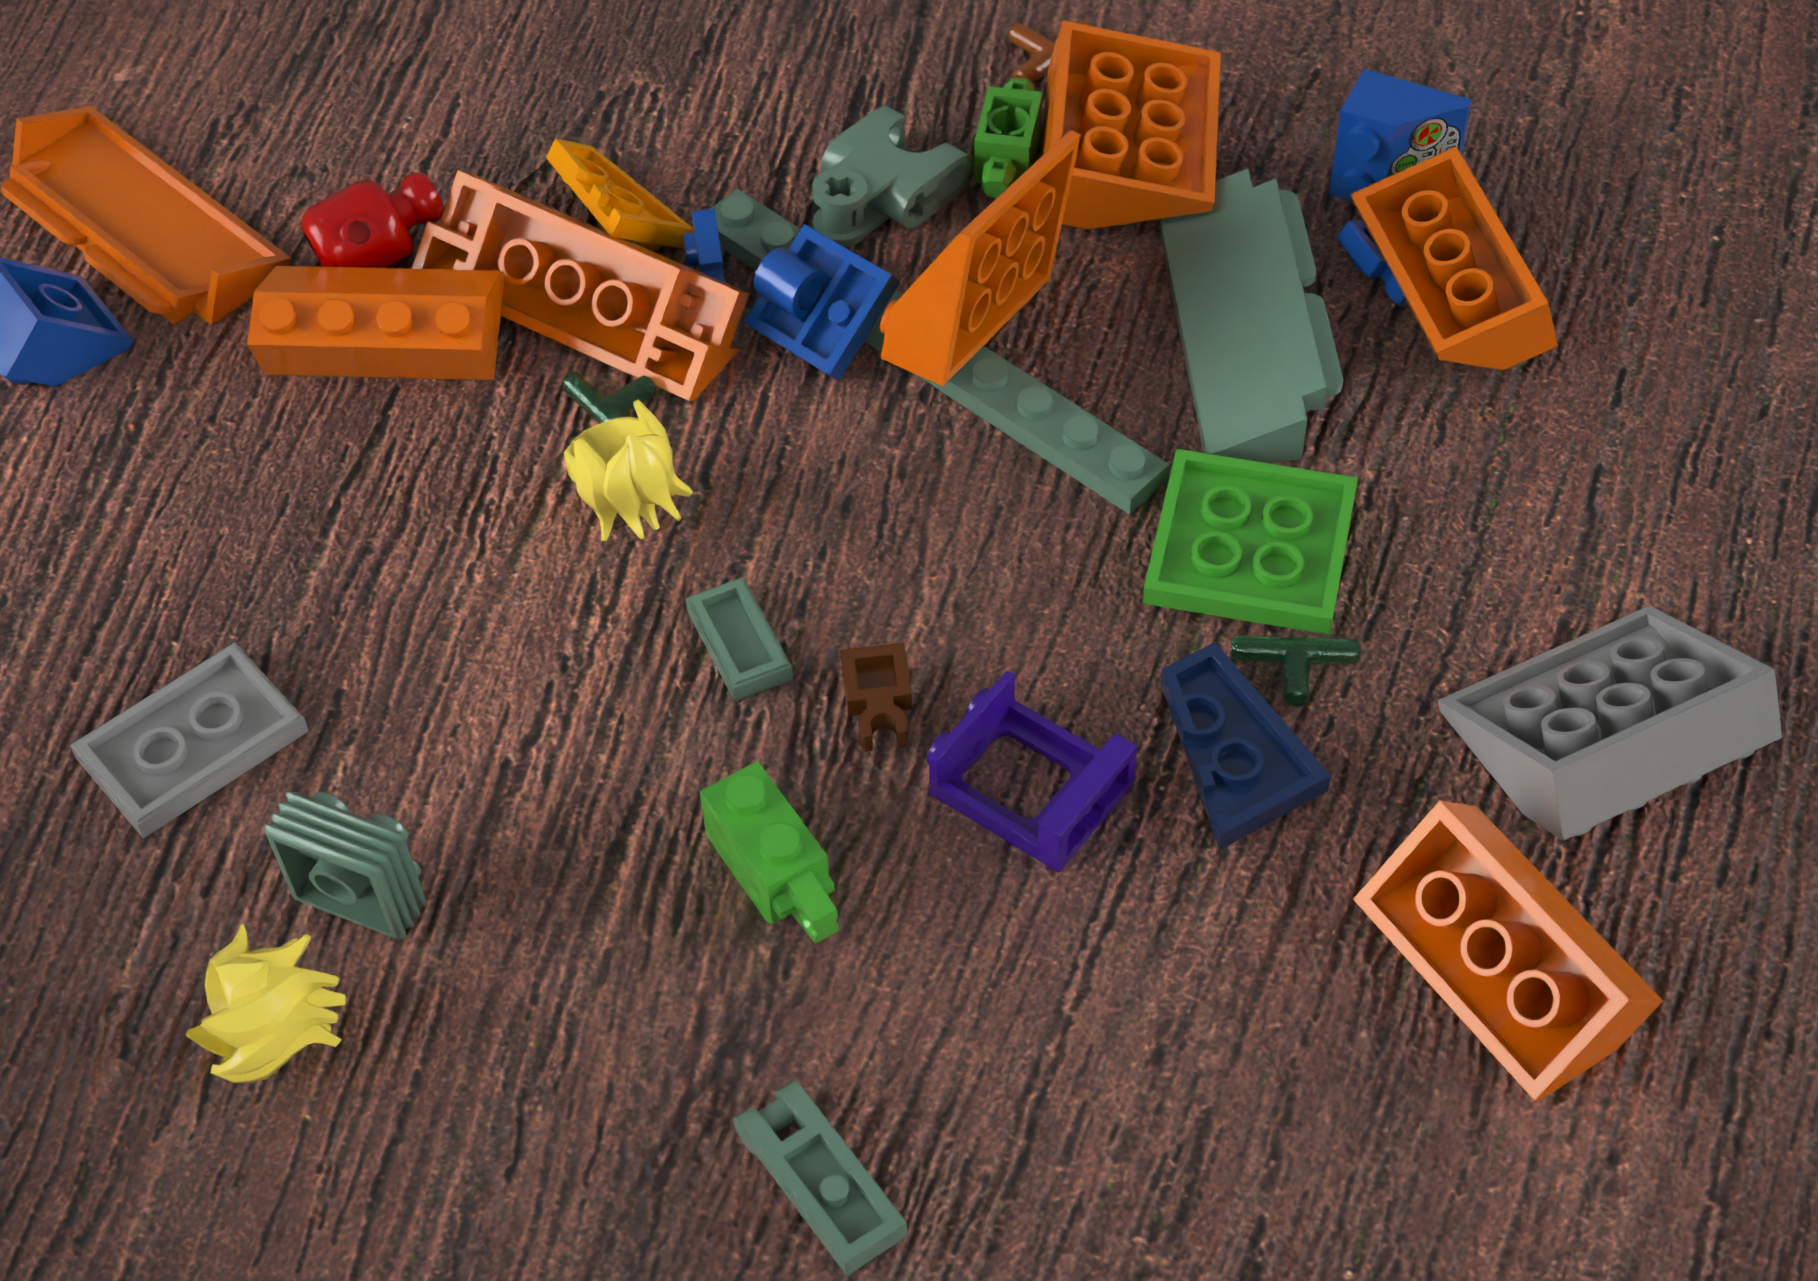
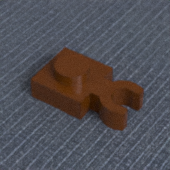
M904 643L840 650L848 716L860 715L858 723L859 740L865 752L873 751L872 734L882 728L895 732L898 748L906 747L909 740L908 718L903 710L912 709V692Z

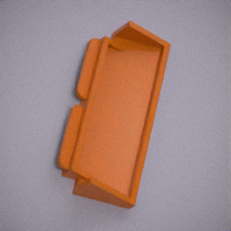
M92 106L16 118L12 166H10L9 179L4 180L1 184V193L61 242L74 245L85 254L84 259L146 310L161 314L173 325L193 312L210 325H213L253 298L256 288L275 266H291L292 258Z

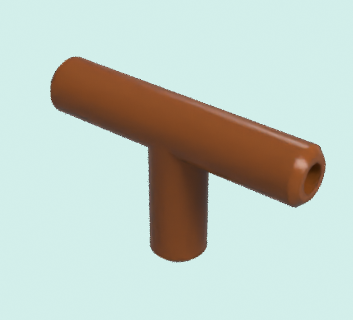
M1080 20L1079 22H1077L1079 24L1092 26L1086 20ZM1022 23L1013 25L1009 31V41L1034 55L1013 72V78H1026L1033 84L1048 73L1057 39L1051 41Z

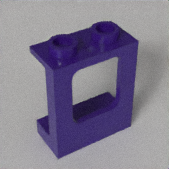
M1006 671L991 689L983 688L975 695L968 707L966 716L952 732L948 730L942 732L932 744L927 756L930 775V795L1059 873L1134 785L1137 745L1115 733L1103 748L1099 750L1015 700V675ZM1009 736L1063 767L1071 775L1043 810L1033 818L1020 817L967 785L962 779L963 775L998 737Z

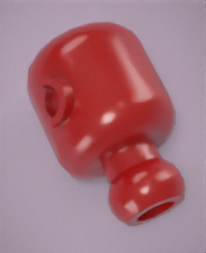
M416 172L407 175L401 181L399 188L388 194L379 183L372 180L355 182L308 208L302 216L301 227L306 240L322 267L391 268L410 258L413 254V241L408 230L418 224L426 225L427 221H439L445 207L427 175Z

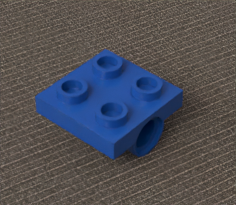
M804 224L788 250L783 248L774 249L759 264L754 277V289L760 296L743 323L839 381L896 291L900 281L885 270Z

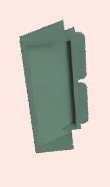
M1249 168L1215 182V204L1211 212L1156 220L1203 453L1263 463L1302 460L1307 425L1306 411L1324 410L1325 398L1335 396L1342 390L1343 376L1325 303L1316 294H1304L1303 287L1309 286L1315 281L1316 267L1298 196L1288 190H1279L1277 178L1253 187Z

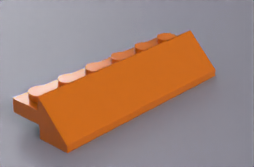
M457 170L440 223L427 221L411 268L503 271L505 278L501 307L502 317L688 401H695L739 351V348L732 346L731 343L749 293L625 239L611 237L608 232L470 172Z

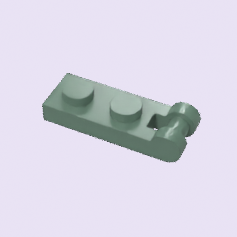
M792 1081L775 1092L776 1100L759 1111L754 1107L747 1109L733 1118V1123L748 1150L753 1155H757L845 1275L848 1276L908 1236L907 1222L798 1082ZM790 1125L799 1129V1131L782 1142L776 1135Z

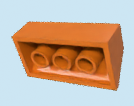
M1457 146L1351 194L1354 205L1439 360L1505 370L1558 346L1547 299Z
M275 266L254 291L247 346L265 375L494 380L505 275L503 271Z
M1440 800L1353 899L1534 1101H1541L1615 1052L1663 1002L1652 988L1475 805Z

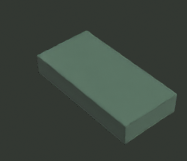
M743 577L685 598L687 612L734 702L793 680L792 666Z

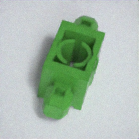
M1014 77L1005 84L1004 88L988 86L974 140V183H982V189L988 197H999L1035 163L1042 134L1043 92L1034 91V86L1029 79Z

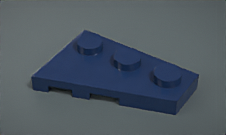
M1216 642L1162 669L1161 687L1219 850L1328 791L1330 774Z

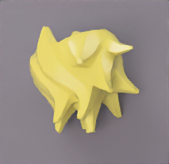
M639 400L633 402L638 418L620 417L597 424L579 434L571 441V444L564 452L565 464L571 480L576 483L578 494L595 511L600 520L601 541L608 540L617 512L640 539H643L645 537L640 516L649 523L653 530L659 529L660 526L655 512V505H657L679 521L681 516L671 497L675 495L690 497L693 494L692 489L674 473L673 452L665 428Z
M241 924L233 942L210 959L206 971L205 990L212 1015L204 1018L201 1025L189 1029L186 1037L204 1049L223 1057L219 1065H212L211 1074L233 1083L262 1081L268 1079L291 1057L309 1044L320 1043L336 1047L342 1039L331 1033L332 1027L329 1025L337 1023L338 1014L324 1008L346 1005L345 994L322 988L337 986L340 978L323 972L295 967L311 940L310 935L305 934L298 940L294 938L281 947L249 951L247 932L244 924Z

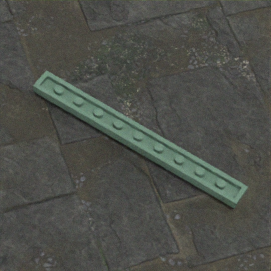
M736 189L710 208L715 209L720 247L754 270H757L761 261L772 250L777 248L788 250L801 230L739 189ZM897 290L864 340V342L881 353L885 335L880 331L881 319L890 302L898 300L903 295ZM985 346L944 386L920 377L1129 515L1168 481L1169 464Z

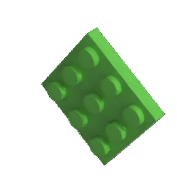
M1176 449L1144 584L1142 604L1330 635L1358 478Z

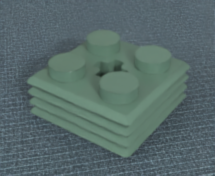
M298 792L286 793L288 802L278 804L281 813L271 814L273 824L264 825V829L293 899L397 940L406 939L405 929L414 927L412 918L421 916L418 907L428 905L418 878L421 874V868L412 860L406 844L409 837L407 830L399 822L383 814H375L371 820L349 812L345 804L339 799L324 792H316L312 798Z

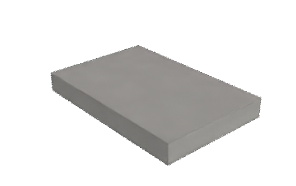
M234 642L77 740L70 747L78 762L144 839L300 738L309 730L305 718Z

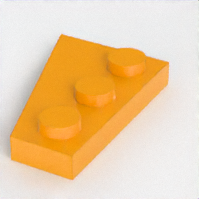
M560 139L554 140L546 159L611 237L636 241L653 250H660L662 245L685 249L683 233L694 232L693 227L593 146Z

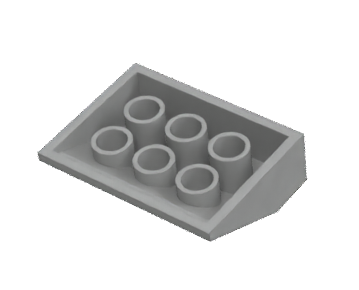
M1650 605L1438 700L1441 714L1522 814L1561 840L1583 835L1595 825L1625 811L1638 809L1645 805L1647 801L1680 785L1693 783L1700 779L1702 775L1734 760L1749 757L1755 750L1782 738L1775 669Z

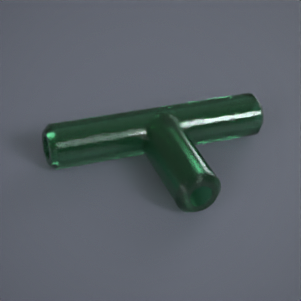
M579 372L567 374L561 385L562 389L598 424L614 418L625 417L623 414L634 408L633 402L639 400L643 403L656 395L654 382L645 375L640 376L606 398Z
M1234 635L1231 638L1230 656L1234 661L1283 662L1284 701L1290 706L1300 707L1310 700L1308 663L1357 664L1360 659V642L1357 639Z

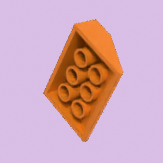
M1062 20L1048 68L1040 148L1041 158L1070 130L1081 134L1062 225L1095 229L1212 211L1215 204L1221 52Z
M1070 130L970 222L898 300L890 302L880 323V331L885 334L881 359L940 386H944L1050 280L1081 134Z

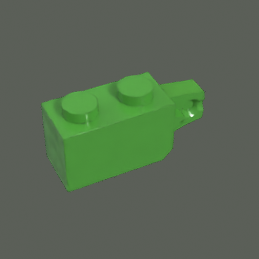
M759 761L701 790L700 798L706 836L764 919L773 924L792 914L815 944L838 932L839 925L836 922L838 912L828 894L835 891V885L829 876L827 854Z

